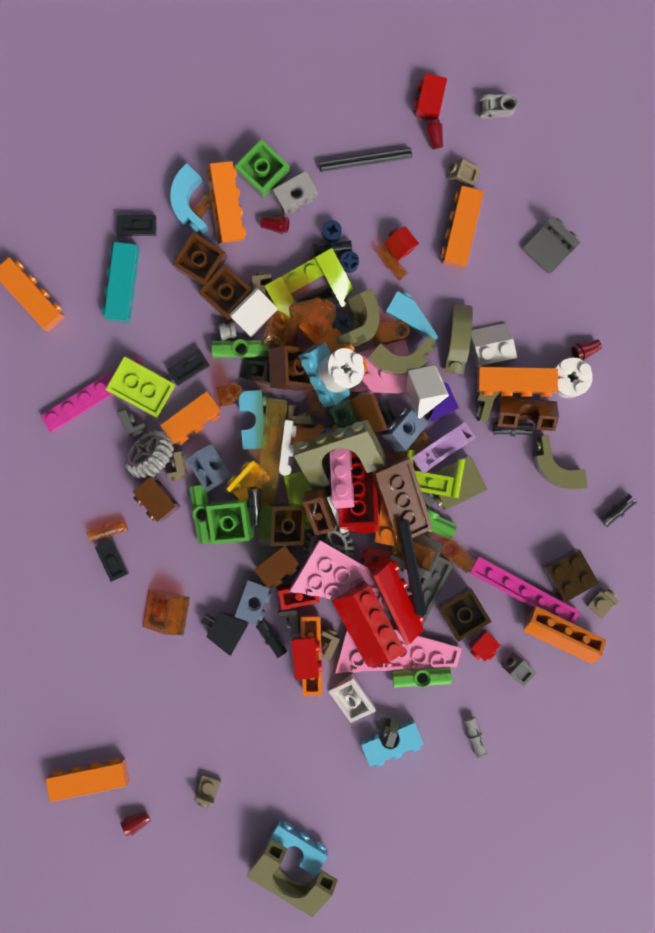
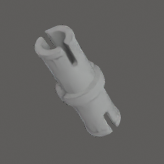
M470 717L465 719L464 723L469 734L468 739L473 745L476 757L482 758L487 756L488 752L483 741L484 736L479 730L476 718Z

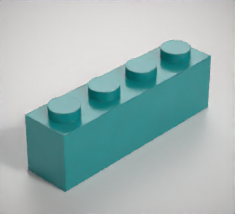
M114 242L113 247L110 248L109 257L112 260L111 266H108L107 269L109 283L105 286L104 291L107 298L106 304H103L102 315H104L107 321L131 323L140 248L135 244Z

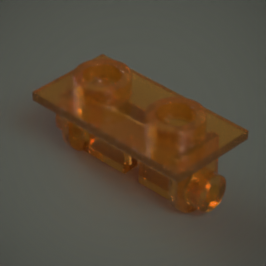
M422 431L407 450H414L415 455L431 443L428 435ZM390 451L397 461L407 456V451Z

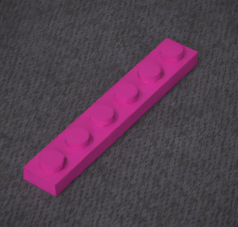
M138 355L132 358V360L144 366ZM117 368L42 414L40 417L51 433L113 395L106 391V388Z
M479 556L469 571L470 574L532 608L537 606L573 624L580 614V611Z

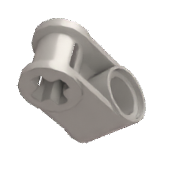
M486 94L481 96L482 112L480 117L483 119L511 117L517 107V98L512 94ZM509 103L512 105V108L507 109L503 104Z

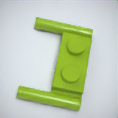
M407 450L406 457L411 458L413 464L414 459L412 457L415 455V451ZM457 459L454 478L415 471L421 492L459 498L465 460Z

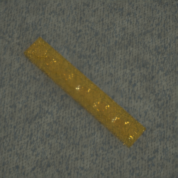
M267 399L257 487H260V501L262 504H276L287 400Z

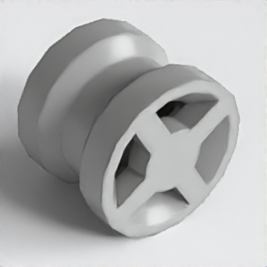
M232 320L226 324L219 322L222 341H226L229 338L236 340L237 330L235 321Z

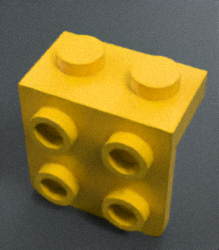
M247 461L240 468L241 474L238 477L234 475L228 481L227 485L229 487L226 490L232 492L239 499L248 498L247 488L255 486V489L256 487L261 489L272 476L255 461L251 463Z

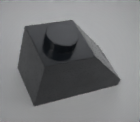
M244 359L239 378L270 385L269 362Z

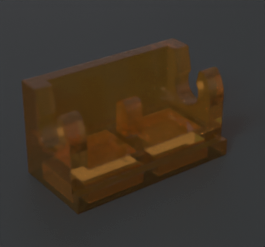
M395 542L392 554L405 560L402 544ZM413 542L418 567L429 571L437 551Z

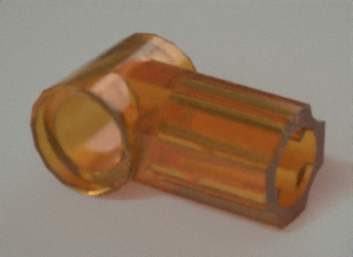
M236 382L216 387L220 407L236 404V400L243 393L242 387L237 385Z
M443 540L441 542V555L445 556L465 573L472 569L476 559L454 541ZM447 544H451L453 547L452 552L446 554L444 551Z

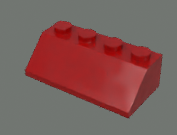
M351 452V476L355 507L338 508L339 529L358 533L380 532L379 493L373 475L374 471L367 473L358 455Z
M386 557L368 566V570L399 634L406 645H409L424 630L422 626L424 619L422 616H416L412 595L408 596L405 590L408 586L404 578L400 579L397 573L400 569L396 561H391L389 557Z
M366 581L331 600L367 667L389 663L406 653L372 587Z

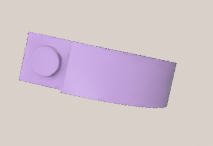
M464 422L412 458L422 473H425L476 437L466 422Z

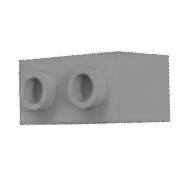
M307 171L273 189V194L284 214L296 212L300 205L304 203L309 204L318 196L317 189ZM294 191L301 192V196L298 198L292 197L291 194Z

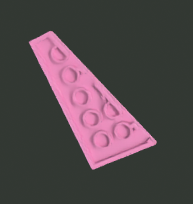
M405 339L384 345L385 348L397 356L410 355ZM376 348L357 353L362 355L368 362V371L363 375L359 384L348 389L349 392H362L370 389L374 393L408 394L406 389L408 374L391 375L384 373L367 360Z
M319 539L289 588L290 592L320 596L333 600L366 581L372 587L382 608L387 609L368 568ZM406 590L408 596L412 595L411 592Z
M394 629L406 653L389 663L367 667L350 634L346 630L335 673L457 667L462 648L419 635L411 644L406 645L398 630Z

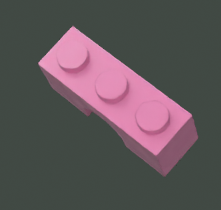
M331 450L330 468L333 505L335 509L355 507L351 476V450Z

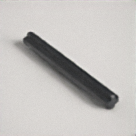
M411 147L321 160L319 161L320 172L410 159L412 158Z
M404 519L398 521L397 524L416 616H424L427 614L410 524L409 520Z

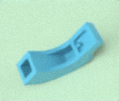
M186 163L173 180L170 193L171 204L178 220L184 227L190 222L189 226L196 233L200 231L204 235L208 231L207 225L189 206L191 194L203 181L201 176Z

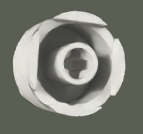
M347 348L338 349L322 359L318 367L320 381L322 380L325 387L332 392H342L356 386L361 382L364 375L362 356Z
M568 358L554 366L555 369H558V392L556 393L558 396L573 398L585 393L591 386L592 371L590 365L578 358ZM571 374L574 381L570 382V378H567V376Z

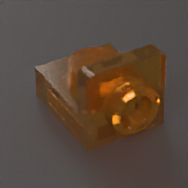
M312 389V392H308L307 413L314 417H326V407H323L315 389Z

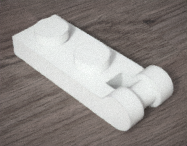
M285 420L279 472L284 476L291 473V467L288 465L289 456L293 457L294 445H291V439L296 436L297 426L293 425L294 422Z

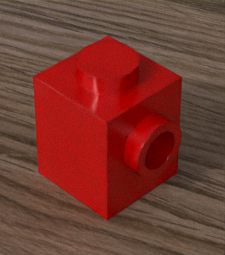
M406 226L399 230L397 228L392 230L388 234V240L384 243L398 261L409 255L419 245V242Z
M367 546V550L362 551L360 561H363V565L368 567L386 557H390V552Z
M484 629L468 646L472 649L470 653L477 660L482 658L486 661L487 659L491 660L496 655V650L501 644Z

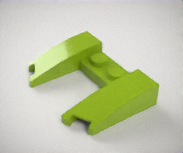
M332 248L265 285L267 292L288 328H291L290 324H301L305 321L301 313H294L300 309L298 305H294L296 302L291 293L325 275L341 307L346 305V302L343 300L350 291L355 292Z

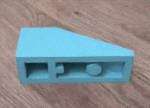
M397 291L385 315L428 339L431 336L436 341L437 334L415 301L411 299L412 296L404 291L402 293Z

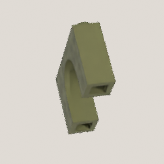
M368 420L356 422L353 425L338 428L326 434H319L308 440H301L294 447V457L312 489L331 485V471L323 457L334 449H348L356 453L367 473L386 466L385 453Z
M270 839L253 861L246 877L313 917L333 895L338 879L323 870H320L309 882H298L288 878L279 868L287 848Z

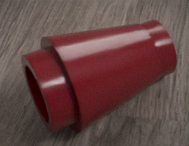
M440 119L426 122L424 130L432 149L444 147L443 124L440 123Z
M278 215L261 218V228L280 234L288 233L290 226L289 217Z
M598 339L576 343L571 349L574 358L584 361L601 350L602 344Z
M147 811L124 818V821L120 822L127 837L129 835L133 836L151 820Z

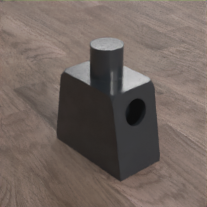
M220 611L217 618L206 613L201 624L210 628L206 637L231 656L249 622L239 619L235 615Z

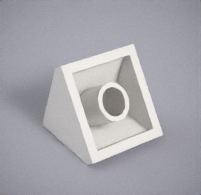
M256 288L229 315L252 338L278 312V308Z
M435 365L408 370L406 389L417 417L421 418L448 397L449 394Z
M353 674L328 691L350 723L376 711L374 703Z

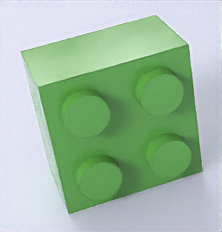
M262 139L235 165L237 174L263 199L290 173L289 165Z
M248 498L216 501L206 506L212 544L250 541L255 536L254 528L250 526V511L247 509L249 504Z

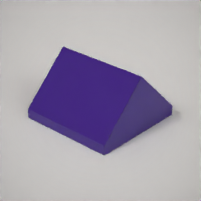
M444 382L449 396L431 409L427 422H433L459 409L448 383Z

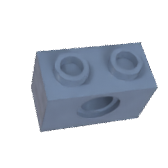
M414 407L402 408L398 411L395 420L387 425L388 429L381 435L395 452L407 451L428 424L423 417H417Z
M212 444L195 452L186 460L206 492L232 477Z
M249 579L235 617L253 624H257L258 620L262 621L266 610H263L264 603H269L272 592L269 591L270 587L267 588L265 584ZM250 598H258L260 605L252 607L249 603Z

